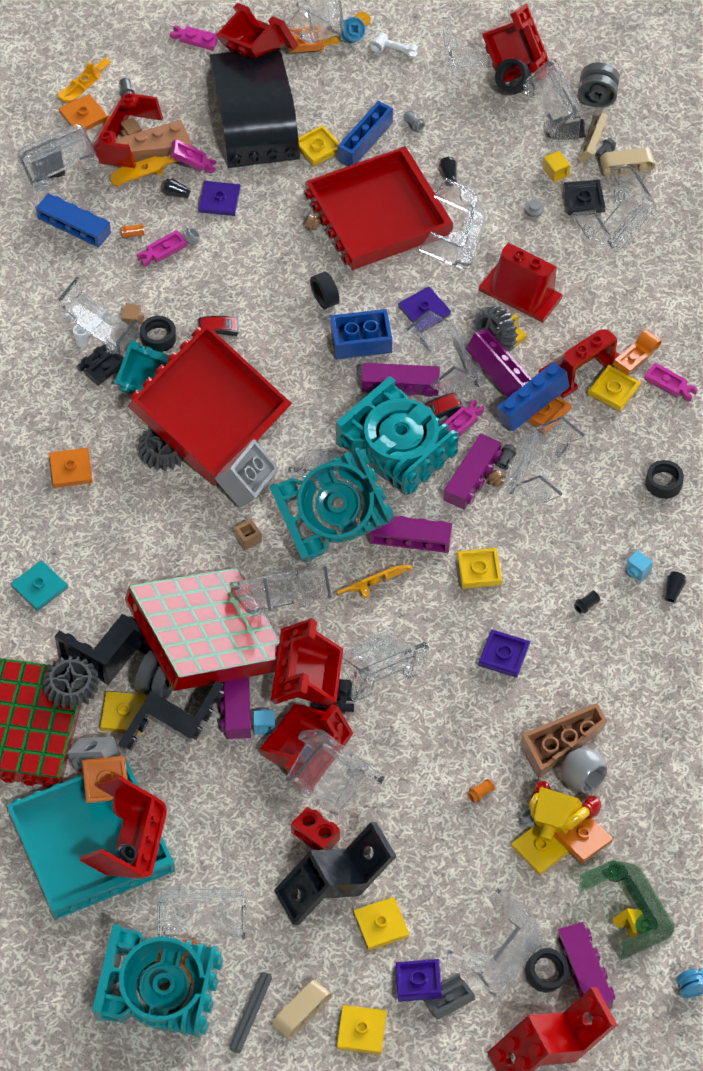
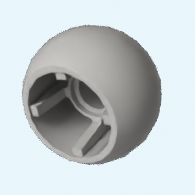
M578 748L571 751L565 757L561 769L562 778L565 784L573 791L590 793L597 789L607 775L606 761L599 752L592 748Z

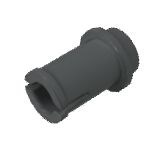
M122 78L119 82L121 97L127 93L135 94L131 87L130 79Z
M611 138L605 139L603 145L596 151L595 157L597 158L606 152L614 151L616 149V142Z
M506 444L501 449L503 453L496 464L501 469L508 470L512 458L516 456V448L511 444Z

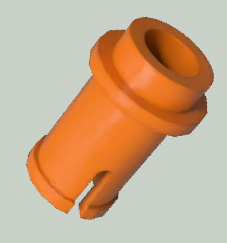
M124 224L121 227L122 238L126 237L128 239V237L144 236L143 224L131 226Z
M487 778L476 787H470L467 796L473 803L480 802L482 797L495 790V786Z

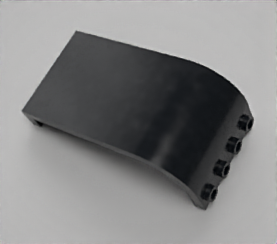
M276 49L256 59L241 56L235 51L209 54L211 73H213L221 110L228 168L300 159L294 101L281 49Z

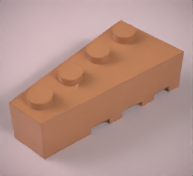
M181 120L120 137L115 142L129 145L135 162L153 156L165 157L171 155V143L175 139L193 147Z
M595 703L522 734L520 745L538 779L561 763L571 751L581 748L602 732L607 719L599 704Z

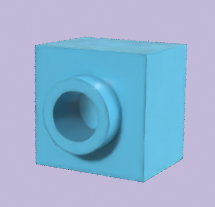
M637 550L627 560L626 571L632 578L642 581L651 573L653 561Z
M260 709L259 711H254L255 735L271 734L275 730V710Z

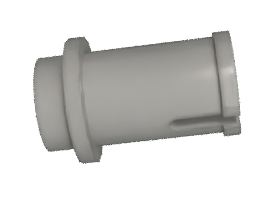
M408 110L404 114L403 119L412 126L413 130L421 131L424 129L425 122L423 118H419L412 110Z

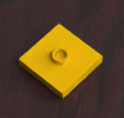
M324 125L298 137L299 151L313 167L337 155V146L340 143Z
M608 365L588 390V395L621 412L641 387V382Z
M497 548L457 551L462 589L502 585Z
M106 691L101 731L125 733L147 698V695Z
M536 824L511 843V847L541 876L570 852L554 837L551 842L541 839L539 836L542 828Z
M395 897L353 910L368 951L408 938L410 935Z
M343 1005L337 1049L381 1055L387 1010Z

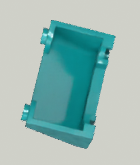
M130 340L115 384L120 386L119 390L130 394L131 391L135 392L136 390L140 392L144 388L142 384L149 377L153 379L156 376L154 372L161 364L166 366L169 363L167 359L170 355L155 351L150 347L141 346L139 342Z

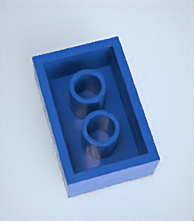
M387 309L330 315V330L336 359L392 353L393 338Z

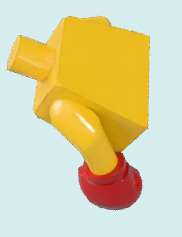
M540 781L533 788L529 807L532 818L537 826L542 828L539 837L551 842L555 832L566 834L568 830H572L584 819L596 817L601 809V801L598 797L590 795L582 805L579 798L553 791L548 782Z

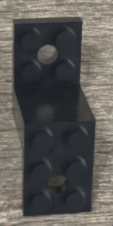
M121 614L94 649L87 643L77 641L69 633L65 634L59 630L55 635L58 657H62L64 660H68L69 656L73 660L78 656L81 658V661L86 659L88 664L92 663L94 665V669L98 672L99 680L107 685L112 682L136 650L144 654L151 650L135 618L127 617L124 614Z
M218 681L214 683L195 716L150 691L120 740L118 748L125 753L128 749L132 751L138 741L136 735L139 731L143 733L149 723L147 717L190 743L193 739L197 740L203 729L201 727L203 721L208 722L213 714L214 709H212L214 703L218 705L224 696L223 684Z
M370 822L346 849L310 850L274 889V892L292 924L299 925L323 899L360 896L397 856L378 823ZM371 848H372V850H373V856H372V858H371V856H370ZM298 890L300 891V898H299V899H298V897H297V896H298Z

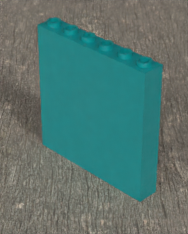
M126 759L127 779L139 787ZM84 775L74 776L69 781L54 784L49 789L36 791L31 796L16 799L7 805L12 823L54 920L175 872L174 861L162 835L153 873L151 876L143 879L107 876L79 861L81 856L100 849L113 854L117 848L123 819L117 817L113 811V800L86 803Z

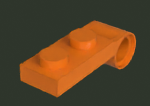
M644 330L637 341L614 360L613 365L628 376L654 353V350L659 348L662 340L648 330Z

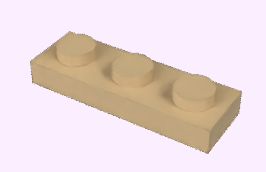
M601 112L593 120L578 160L581 162H585L588 158L592 159L597 151L595 147L601 141L602 136L600 135L607 126L605 122L608 115L604 112Z

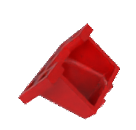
M238 2L233 7L236 13L216 34L220 42L228 50L238 52L241 56H247L252 59H256L283 46L295 50L298 46L284 20L272 16L268 20L269 24L257 20L248 6Z
M526 3L510 13L512 20L483 32L482 36L495 71L501 62L514 58L527 64L530 72L534 74L535 80L538 81L549 74L553 68ZM511 66L505 73V82L521 77V69L518 66Z
M509 242L502 249L499 262L479 286V291L542 323L563 297L562 293L555 290L557 266Z
M598 330L540 369L538 374L553 362L566 370L570 387L560 394L564 399L578 389V385L574 382L576 370L593 358L605 369L608 365L614 366V360L620 356L616 352L617 337L609 330Z
M313 618L281 629L270 699L274 704L294 698L304 699L324 706L336 703L343 648L317 632V621Z
M295 703L261 746L260 751L265 758L287 770L300 793L308 795L353 735V731L337 705L331 704L325 712Z

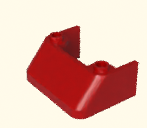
M133 93L125 94L110 111L87 151L90 161L135 168L136 164L130 146L115 143L121 131V122L128 120L129 116L162 121L163 115L157 97Z
M121 776L99 784L98 788L114 797L113 811L117 817L123 819L117 848L121 844H130L136 849L137 857L132 864H128L107 851L100 849L81 856L79 861L107 876L135 879L151 876L167 815L165 803Z

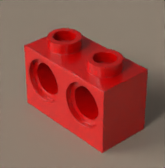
M308 806L291 823V833L313 850H330L340 840L339 827L335 823L325 820L319 811L312 810ZM306 823H312L313 825H312V826H305L304 824H306ZM322 835H328V836H330L329 838H326V839L321 838Z

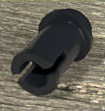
M592 590L582 599L576 600L574 604L575 610L579 614L587 613L590 607L600 601V596L596 591Z

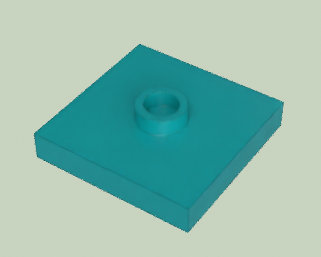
M41 560L11 583V587L38 612L68 589V584Z

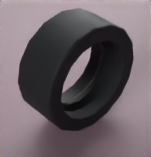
M514 58L501 62L495 72V81L498 87L510 94L523 92L531 80V72L527 64ZM511 66H518L522 73L521 79L517 85L510 87L505 84V73Z
M324 271L310 278L313 295L321 308L327 309L339 304L340 298L337 286L328 272Z
M153 316L146 319L140 327L142 345L158 352H164L172 348L176 342V327L173 321L164 316ZM155 328H163L169 331V335L161 340L150 339L147 333Z
M656 461L647 470L645 483L647 490L658 498H673L682 489L684 473L682 468L672 461ZM661 472L669 473L676 478V483L671 486H661L653 480V476Z
M544 948L535 952L528 959L524 972L526 980L531 987L539 992L549 993L554 992L565 983L569 975V966L566 958L559 951ZM541 958L550 959L558 967L559 976L552 983L542 981L536 974L535 964Z

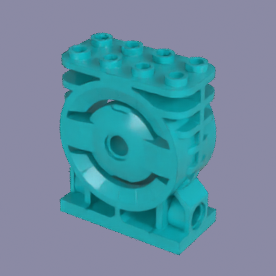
M390 376L336 421V444L340 448L345 446L350 451H354L358 447L360 450L364 449L370 461L369 467H372L375 473L386 480H393V486L396 488L402 486L401 491L405 495L413 494L421 482L428 481L435 470H440L446 460L454 458L458 453V432L455 430L450 431V426L446 423L441 425V420L436 418L434 413L424 404L407 399V395L395 386V380ZM379 431V438L377 439L376 432ZM424 432H425V433H427V436H426L424 442L422 443V441H423V435H424Z
M355 448L350 453L347 452L339 458L336 457L328 463L319 465L311 470L303 481L290 478L279 484L275 483L269 486L299 554L305 563L311 562L314 558L327 553L331 542H348L366 533L369 534L377 528L380 529L388 523H393L394 513L390 505H385L383 501L387 498L381 486H376L375 482L378 481V478L373 468H368L367 466L370 461L364 449ZM334 471H338L341 479L349 480L357 485L363 494L364 510L360 517L361 523L357 525L355 519L361 509L360 496L357 490L349 483L337 481ZM317 479L321 486V489L317 494L315 503L317 513L325 523L331 526L339 527L342 534H338L336 530L327 528L324 525H322L314 514L313 499L316 491L318 490L315 485V481ZM336 499L343 500L341 508L336 509L333 507V502ZM297 500L300 514L296 517L293 516L288 503ZM305 523L315 535L304 539L299 529L300 524Z
M113 924L92 1008L96 1019L103 1022L108 1020L123 1023L133 1017L141 1024L152 1029L169 1030L170 1033L179 1032L185 1036L190 1034L195 1035L196 1038H201L208 1031L207 1013L212 1012L214 1000H211L212 991L216 992L217 970H221L223 963L221 951H219L218 946L206 947L203 943L196 945L192 941L185 943L172 937H154L145 940L139 931L123 929L121 925ZM159 953H162L161 961L148 967L150 964L156 962ZM125 955L126 957L121 965V968H119L121 956ZM184 956L186 957V962L184 966L188 969L193 978V994L190 1001L183 1009L174 1014H170V1012L180 1008L186 1002L190 991L189 978L184 969L180 967L182 958ZM146 967L148 968L141 977L139 988L143 1001L150 1007L148 1014L145 1013L146 1009L142 1006L137 996V982ZM118 982L122 997L113 995L115 984ZM168 982L170 987L167 990L162 991L159 989L161 983Z

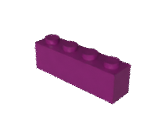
M488 329L474 333L465 349L504 392L507 398L532 379Z
M363 363L362 392H372L390 376L395 380V386L407 396L424 395L432 397L439 395L440 366Z
M480 433L444 489L443 501L465 510L468 504L471 505L473 503L476 491L482 489L486 475H491L494 468L493 464L495 461L498 462L503 453L501 451V442Z
M395 516L392 518L393 523H388L370 533V544L449 553L452 523Z
M249 677L221 683L223 684V691H225V701H221V714H225V719H221L222 732H226V739L251 738Z
M583 922L558 929L557 939L568 962L569 970L579 996L581 997L591 987H597L606 1005L611 1009L613 1001L616 999L613 988L607 984L608 976L605 968L600 966L598 949L592 946L591 941L593 939L590 929H586Z

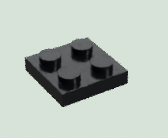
M600 179L564 182L563 189L568 215L605 212L606 207Z

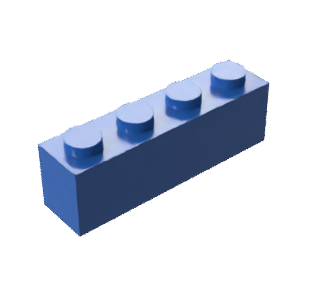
M377 101L337 146L338 161L347 166L358 163L393 123V108Z
M48 193L36 207L37 219L98 248L111 234L110 222L105 218H100L88 210L85 211L73 203L62 200L58 196Z
M554 362L497 406L500 423L511 431H515L570 387L567 371Z

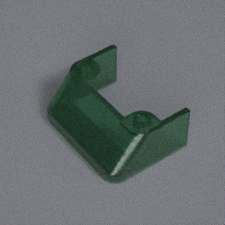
M613 860L581 874L580 892L607 880L611 882L622 880L636 906L643 913V915L637 918L635 924L639 935L622 942L620 945L618 956L620 961L672 937L675 929L674 923L638 865Z

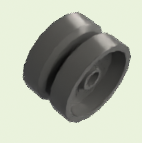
M600 62L590 63L585 66L581 71L578 89L580 100L585 105L604 108L612 105L617 100L620 78L618 71L613 66Z
M151 649L139 666L135 679V691L145 695L152 691L167 700L173 688Z

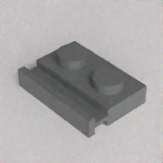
M458 973L441 982L442 998L424 1000V1002L438 1020L474 1001L475 994Z

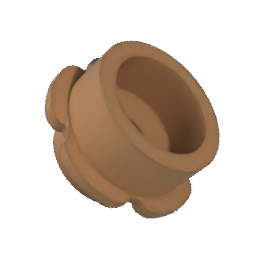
M310 214L305 228L309 229L310 232L313 229L317 230L321 222L318 219L319 216Z
M501 470L493 472L487 478L489 485H494L495 487L502 485L505 482L506 474H503Z

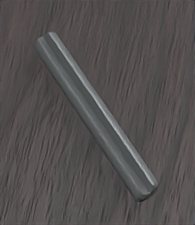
M266 972L260 974L229 1047L232 1052L241 1053L272 980V976Z

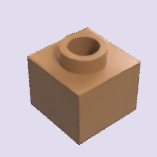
M134 117L121 122V137L142 131Z
M126 303L122 315L123 329L138 331L139 324H142L144 321L141 305Z
M252 519L234 527L235 538L244 550L262 542V533Z

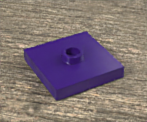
M204 181L199 213L235 216L241 184Z
M429 286L398 303L399 309L419 331L451 315V310Z
M491 629L478 666L518 678L530 646V641Z
M439 959L395 962L398 1002L442 998Z

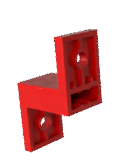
M591 987L563 1013L527 1015L496 1043L487 1054L496 1071H535L543 1065L575 1063L618 1025L598 988ZM589 1014L592 1015V1024L588 1021ZM512 1054L515 1055L514 1064L512 1063V1060H511Z

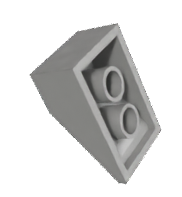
M253 439L222 468L214 479L231 497L232 501L241 508L259 495L279 468L256 440Z

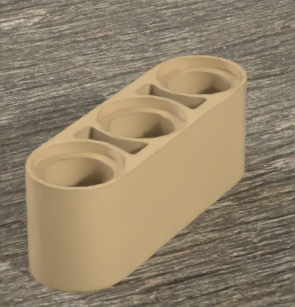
M649 148L606 152L600 157L605 176H610V174L612 176L628 174L627 172H630V174L645 172V170L652 171L655 168L652 151Z
M312 980L275 1017L272 1026L288 1040H291L294 1037L293 1034H297L309 1022L308 1019H312L324 1007L323 1004L329 1002L332 993L317 980Z

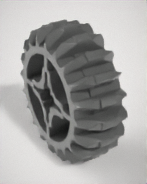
M488 306L475 315L476 319L473 320L475 325L472 327L475 333L488 329L509 353L515 348L514 345L517 343L516 337L518 334L516 329L518 327H515V320L511 319L512 313H507V309H503L501 306Z
M148 427V431H143L142 436L139 438V456L143 459L144 464H148L150 469L155 466L158 471L160 467H163L166 472L167 467L174 470V465L181 467V462H186L150 427Z
M69 656L68 660H64L61 657V662L54 661L53 667L48 666V672L44 673V693L48 696L50 702L54 701L56 707L61 704L63 709L70 706V709L73 710L75 705L81 708L83 702L89 704V699H94L95 693L99 690L98 685L100 681L98 672L94 669L92 663L88 664L86 659L81 661L79 656L75 660Z

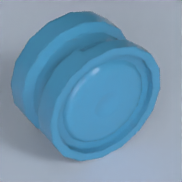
M354 16L341 21L337 31L340 39L349 44L361 40L365 35L366 28L363 21Z
M695 968L689 969L676 977L675 981L677 986L680 987L679 992L682 998H691L703 994V968H699V971H695Z

